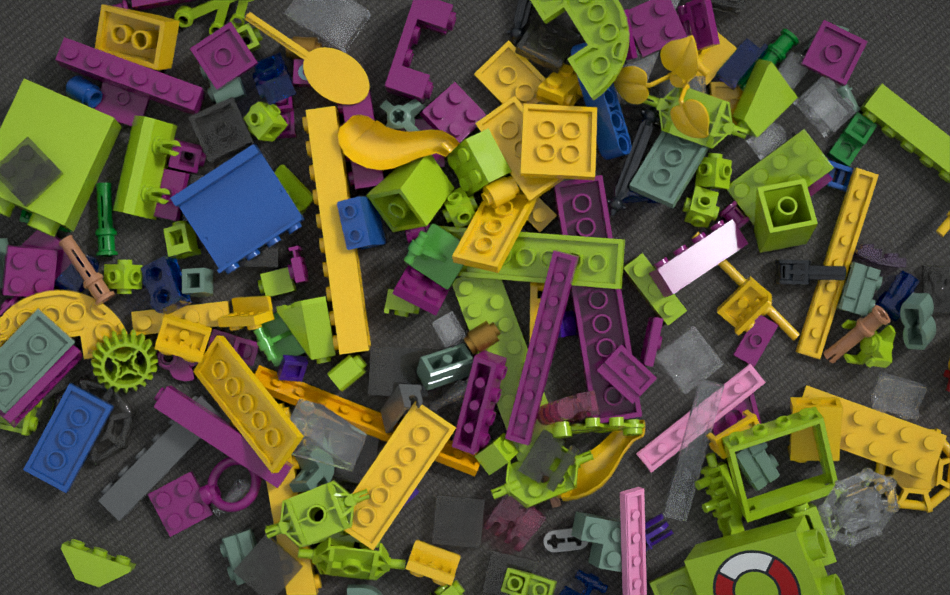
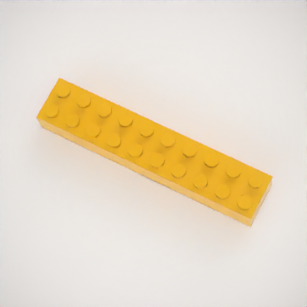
M335 106L306 110V116L302 117L304 131L309 134L310 141H306L307 155L313 160V165H309L311 180L316 182V189L312 190L313 200L320 210V214H316L318 229L320 228L323 232V238H319L321 253L326 254L327 261L323 262L324 277H329L330 286L326 287L327 300L332 301L333 311H329L331 326H336L337 335H333V345L335 350H339V355L371 350L358 248L352 250L346 248L337 207L338 201L351 199L345 154L342 153L343 150L338 141V131L341 127L339 111Z

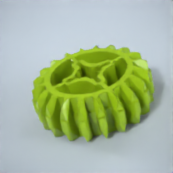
M123 328L120 335H117L113 330L111 338L104 335V343L97 342L96 347L98 350H93L92 352L94 359L91 360V365L94 367L93 374L98 376V382L100 384L104 383L107 390L113 386L116 393L120 388H123L127 394L128 388L133 387V390L137 391L138 384L145 387V379L152 380L153 374L151 372L157 371L155 364L158 363V356L155 355L157 351L152 346V341L150 339L145 340L143 333L136 336V331L133 329L130 334H126V330ZM138 351L142 352L145 356L142 365L136 360V353ZM107 357L111 358V361L114 363L112 371H109L105 366Z

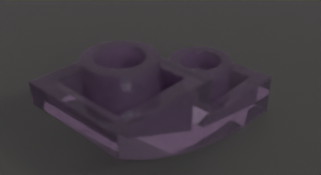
M860 244V249H855L854 251L855 257L873 265L889 268H907L906 258H899V253L884 254V258H882V249H874V244Z

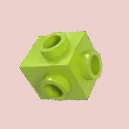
M257 102L251 106L249 112L243 118L249 126L248 130L258 140L273 142L288 126L280 115V109L273 103Z
M708 153V157L703 158L696 170L695 186L708 189H729L732 160L723 159V154Z
M695 186L690 198L687 197L682 210L686 212L684 222L691 223L695 227L708 228L711 220L715 221L719 213L720 207L716 206L719 192Z
M460 187L452 191L444 202L446 208L442 212L447 222L452 221L456 229L470 224L478 206L474 197H468L466 192Z
M118 260L117 264H104V282L109 289H117V294H132V289H142V265H132V260Z

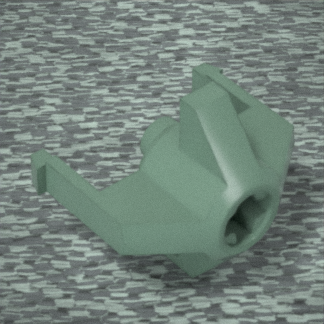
M416 98L403 106H393L387 100L382 103L380 108L387 115L388 122L386 127L398 131H420L415 126L414 117L426 107Z

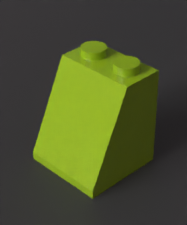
M428 155L398 166L367 194V197L393 232L427 226L454 190V186L437 164L434 157Z
M800 179L758 187L756 189L754 233L759 252L807 244L818 222L806 180Z

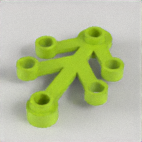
M210 0L195 8L181 6L177 9L174 19L180 21V27H189L193 24L194 19L218 9L215 21L209 28V34L211 35L215 32L213 30L214 27L220 29L224 26L229 5L236 0ZM239 0L236 13L232 14L230 22H232L236 29L245 24L244 15L248 2L254 0ZM184 16L188 21H183L180 17ZM239 18L242 22L236 23L234 19Z
M624 417L609 418L608 424L600 423V418H586L585 424H572L571 426H569L568 421L555 422L552 432L553 438L572 437V434L588 432L607 433L622 430L623 436H636L643 434L642 429L645 426L644 424H639V419L625 420L624 423Z

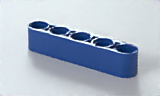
M583 42L581 44L573 46L571 49V56L580 51L581 49H583L584 47H586L588 44L586 42ZM578 77L586 107H597L596 141L601 156L606 160L629 154L632 145L614 83L601 96L593 100Z

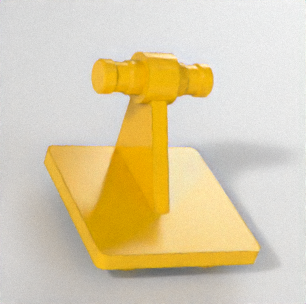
M719 32V45L698 51V70L695 77L704 85L710 83L737 51V48Z

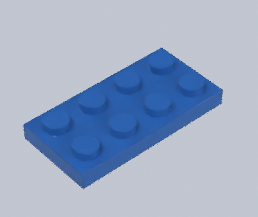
M70 383L23 470L65 493L69 492L114 406Z

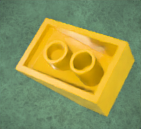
M103 4L101 5L95 49L151 69L172 68L180 21L160 15Z

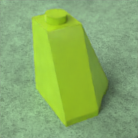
M318 297L294 302L289 306L282 305L276 307L278 315L310 360H316L317 364L331 362V357L336 354L326 297Z

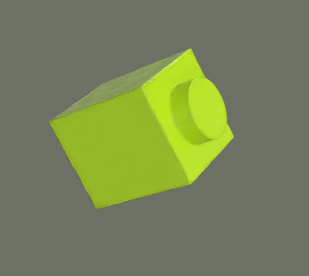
M288 267L260 274L261 280H258L260 293L265 294V296L275 297L297 291L294 280L290 278Z
M505 433L490 442L486 448H483L474 456L489 475L507 464L519 452L511 440L505 439Z

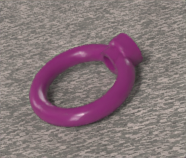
M227 457L213 468L207 485L199 489L200 496L206 505L213 503L222 511H241L256 499L261 487V477L248 469L251 475L249 492L237 502L230 503L221 499V491L217 485L221 473L228 467L241 465L231 457Z

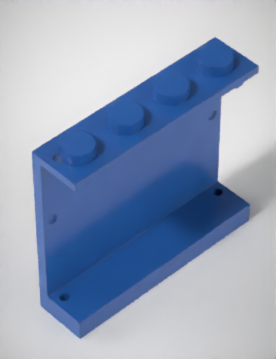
M255 144L170 198L174 205L181 209L219 268L217 270L218 273L226 271L227 274L235 271L240 267L238 262L245 258L248 261L260 254V248L266 244L269 248L281 241L280 235L286 231L292 234L302 227L300 222L305 220Z

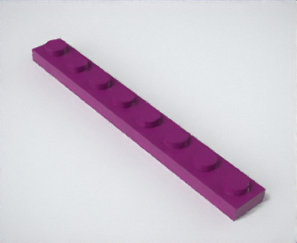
M553 250L505 439L527 446L531 443L579 256Z

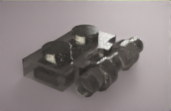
M543 429L518 471L538 484L546 476L550 479L546 488L554 492L558 484L561 485L565 478L563 476L569 466H573L575 463V456L579 450L571 445L567 453L561 451L565 441L560 438H553L552 433ZM557 457L562 461L554 472L550 470V467Z

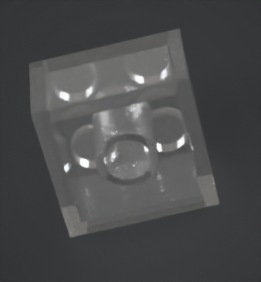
M822 76L804 90L793 104L826 137L838 130L856 112L852 109L854 107L853 103L847 97H841L836 91L837 86L834 82Z
M689 326L657 351L655 359L683 394L690 392L724 365L695 326Z

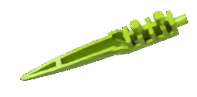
M709 453L706 455L708 466L699 469L700 473L704 474L705 477L695 481L697 490L708 487L705 490L706 494L711 495L712 500L702 504V509L705 513L715 509V512L712 513L714 517L718 518L717 523L723 537L743 532L745 529L741 519L742 512L740 511L727 464L718 463L715 453Z

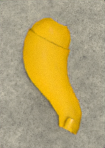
M353 115L338 131V141L343 150L342 153L353 162L365 168L375 170L396 168L415 159L436 153L446 157L460 144L455 137L443 130L398 131L386 127L378 120L375 122L369 116Z
M639 420V424H644L645 426V421ZM645 428L642 429V435L623 436V430L613 431L597 447L591 450L594 460L581 464V468L578 469L577 488L558 495L556 498H561L566 502L578 500L593 494L603 487L612 477L624 454L634 441L644 437Z

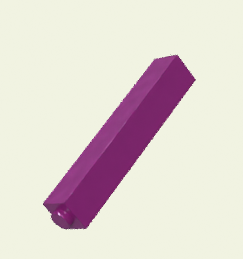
M167 386L166 389L162 387L154 398L157 401L154 408L276 488L282 484L294 466L286 461L279 473H271L236 427L173 386Z

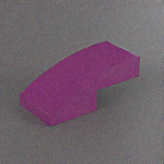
M213 328L207 349L216 336H224L247 365L253 366L259 348L256 341Z

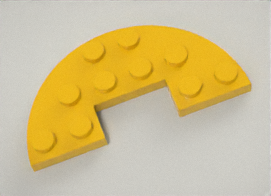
M47 290L21 299L3 313L0 317V347L37 308L70 337H81L84 359L94 358L92 352L93 350H98L96 347L97 342L104 343V335L111 338L113 330L117 335H120L121 330L125 329V327L110 308L105 304L96 306V300L89 295L70 290Z

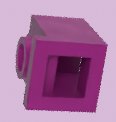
M175 138L181 147L172 148V150L179 152L177 156H170L168 167L197 173L199 166L204 167L207 153L202 152L203 146L180 141V139ZM185 152H191L194 156L187 158Z

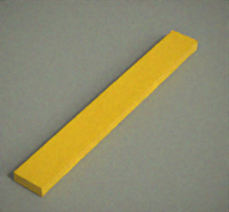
M859 168L853 169L823 266H845L846 277L879 176ZM818 280L795 352L817 359L821 358L845 280Z

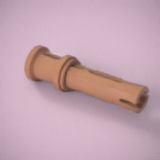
M69 235L62 239L59 245L63 248L71 263L84 280L83 287L90 291L96 300L95 305L99 306L115 295L114 291L109 290L103 281L104 276L99 272L96 273L85 254L73 239V236ZM72 251H75V253L78 255V257L84 264V267L81 266V264L79 263V261L77 260ZM96 286H98V287L100 288V290L102 291V294L99 293V291L97 290Z
M875 305L871 313L864 318H859L852 330L824 351L826 359L832 357L829 362L835 363L836 360L862 339L872 337L879 327L890 322L888 314L883 308Z

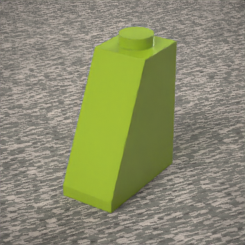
M759 59L753 68L732 117L737 123L736 126L748 129L747 134L740 133L758 138L798 97L771 61Z

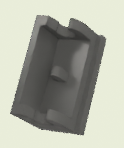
M398 384L380 410L386 433L394 431L395 424L401 423L415 400L416 406L420 408L423 403L420 392L422 390L421 385Z

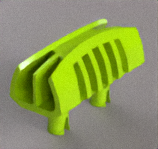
M134 116L113 211L153 220L157 219L154 216L156 204H166L168 200L162 198V195H170L168 189L160 188L164 169H168L167 164L170 156H177L179 152L172 150V148L181 147L180 143L174 140L177 129L176 125L145 116Z

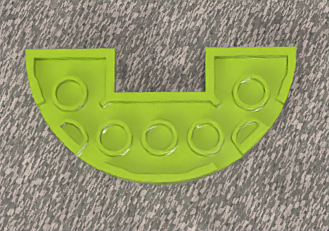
M530 0L545 24L567 11L588 44L567 60L593 100L597 99L615 81L628 53L629 25L620 1Z

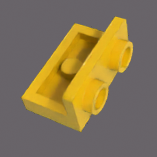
M564 63L537 87V95L557 102L561 106H574L577 100L583 97L576 72L571 65Z
M750 276L717 308V313L735 327V333L739 336L743 331L748 332L760 315L764 316L769 312L772 307V294Z
M249 296L232 298L234 312L217 318L219 327H229L231 331L243 329L244 326H247L248 330L258 329L262 327V323L274 320L271 297Z
M165 314L154 349L159 350L164 355L182 357L187 362L201 363L212 328Z
M416 540L406 569L410 570V574L416 577L426 576L432 578V581L438 585L446 586L448 584L452 586L461 556Z

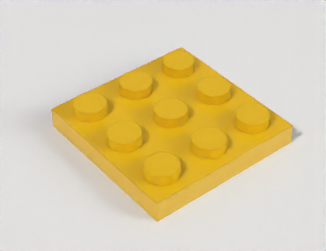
M523 104L520 176L595 180L597 107Z

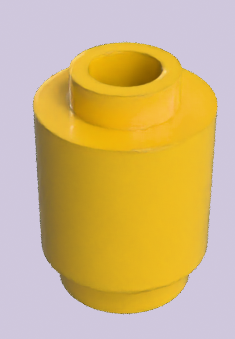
M503 176L484 186L481 196L487 206L495 209L514 199L516 194L519 193V187L512 176Z

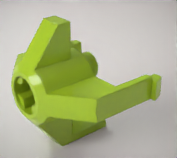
M847 320L841 326L845 329H853L857 321ZM888 325L880 333L875 331L872 337L862 339L860 341L861 351L857 355H844L847 363L860 365L865 363L870 368L872 366L888 367L892 363L893 341L896 334L894 328Z

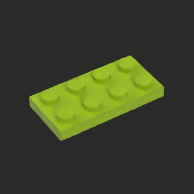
M803 129L732 181L727 190L754 225L756 189L758 187L805 179L807 187H809L834 167L806 130Z

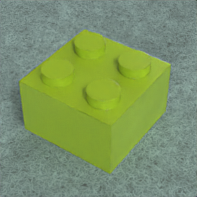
M489 128L465 139L447 155L448 164L455 171L459 184L468 197L483 190L484 186L512 172Z

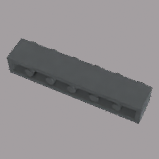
M195 395L192 398L220 418L224 416L205 395L199 398ZM171 419L169 421L171 427L165 433L161 430L151 440L154 444L148 450L143 448L135 456L137 462L132 467L127 465L118 474L120 479L114 485L110 482L100 492L103 496L98 501L118 521L124 519L201 440L200 437Z

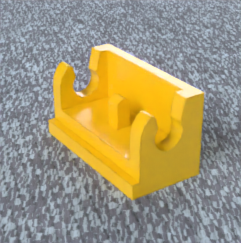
M745 410L742 412L746 416L745 418L715 436L711 432L708 433L706 437L711 441L709 443L710 448L722 459L727 458L722 438L729 436L733 432H741L760 424L754 413L752 414L749 410Z

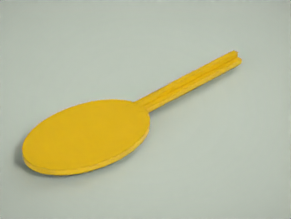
M249 12L246 15L245 20L304 60V74L309 84L321 96L342 105L358 104L367 97L370 89L369 79L362 66L354 58L340 50L326 47L317 48L309 52L253 13Z

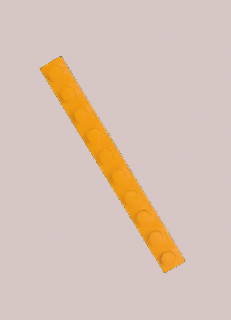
M260 365L255 372V376L272 397L388 442L399 426L396 423L394 431L386 433L380 412L304 382L279 380L276 371ZM448 440L434 461L475 477L480 465L474 457L476 454L473 455L452 447L453 441Z

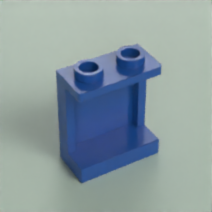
M359 196L337 202L346 248L348 250L360 247L362 250L386 244L380 214L368 197Z

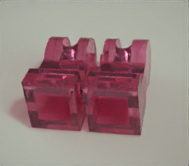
M595 391L574 394L541 405L537 416L538 421L542 425L547 426L564 420H568L570 423L599 415Z
M506 494L502 496L494 510L490 513L483 527L489 530L494 522H499L500 525L494 532V535L499 537L502 532L507 530L508 523L511 520L514 521L516 524L512 529L508 530L504 542L509 544L514 536H519L520 538L513 549L520 552L546 520V515L534 506L523 509L524 506Z

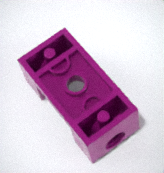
M413 0L385 83L388 93L409 100L416 98L421 104H424L425 99H430L434 87L430 75L410 69L414 56L411 49L413 44H418L421 28L445 36L448 30H453L457 17L453 11L452 4L440 0Z

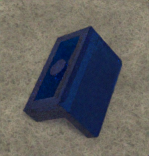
M746 38L716 72V77L732 90H735L743 78L755 66L756 62L765 55L768 46L764 43L759 48Z

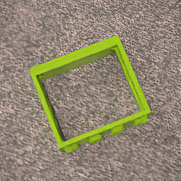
M816 407L804 408L800 412L788 416H780L776 420L757 424L752 428L741 432H733L729 436L722 438L740 511L747 523L840 492L824 418ZM812 426L823 474L747 499L735 452Z

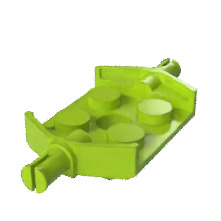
M675 87L664 98L649 95L648 99L654 102L649 100L643 102V104H648L659 110L662 131L712 149L727 135L732 134L745 139L746 135L737 131L746 134L748 132V129L736 126L732 122L730 102L691 88L687 90L684 102L688 99H694L701 102L707 109L709 115V136L706 138H692L681 133L671 120L670 111L674 106L680 105L678 100L682 88Z
M555 442L557 448L521 462L517 461L511 464L509 461L506 483L491 489L492 496L495 500L508 494V496H512L524 507L529 508L577 488L578 469L581 468V464L594 460L590 450L574 455L559 442ZM539 473H547L550 477L547 482L540 483L536 480V476Z
M334 480L283 500L280 522L265 529L266 533L276 530L267 534V537L270 539L281 533L286 534L298 546L303 547L348 529L353 525L355 505L370 499L369 494L362 497L359 496L368 493V491L365 489L355 494H350ZM319 507L323 510L324 516L321 521L311 519L310 511L312 508Z
M328 537L316 549L299 548L298 558L312 559V563L316 565L322 575L377 580L384 573L389 572L390 568L405 570L406 560L391 559L382 543L379 544V551H374L367 548L356 549L347 548L346 546H330L331 537Z

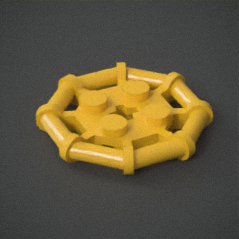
M938 428L930 429L935 432L941 433V430ZM945 440L942 451L947 457L942 459L939 457L931 482L892 468L891 474L885 475L886 465L876 462L875 478H873L874 484L879 486L893 504V508L897 510L902 508L926 511L927 513L933 512V508L950 495V444ZM949 463L946 482L942 480L943 466ZM894 479L901 487L902 491L899 496L887 481ZM939 484L944 486L933 497H929L928 493L934 486ZM909 493L921 494L923 501L908 500L906 497Z

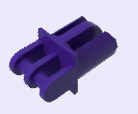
M660 513L645 522V530L664 518L663 514ZM663 521L645 531L646 551L653 549L652 546L674 534L672 529H669L649 540L669 526L667 521Z

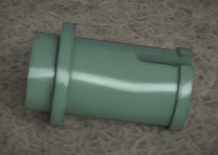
M848 84L834 90L836 93L834 97H838L847 116L861 109L851 92L852 87H849Z

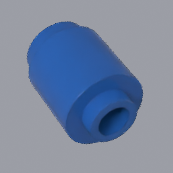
M80 75L71 78L66 84L67 96L79 103L94 108L102 100V92L99 87Z

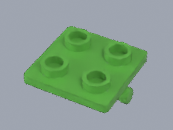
M432 224L427 233L420 231L419 236L412 240L407 249L409 251L404 258L406 263L445 289H450L464 266L454 263L452 255L460 240L436 224Z
M277 312L274 313V320L262 323V327L253 331L257 336V345L260 351L266 354L267 360L272 361L274 366L280 365L283 355L299 356L305 353Z

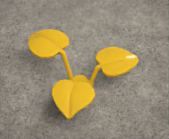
M693 35L672 40L663 46L660 53L662 64L667 70L672 71L664 77L647 83V74L643 69L636 66H627L621 69L613 83L617 92L624 100L631 104H641L649 97L648 88L669 79L674 87L682 88L678 100L680 105L674 106L670 111L674 126L681 133L692 138H706L709 136V115L705 106L694 99H688L684 102L685 94L690 88L688 83L696 76L698 70V50Z

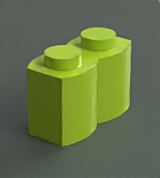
M351 353L327 374L343 392L367 372L365 369L367 363L359 354L354 356Z

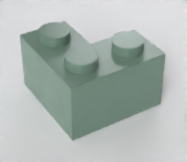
M576 511L571 535L579 540L592 542L588 563L600 569L621 572L620 519Z

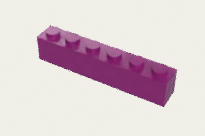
M65 37L55 59L60 67L196 117L206 95L202 87Z

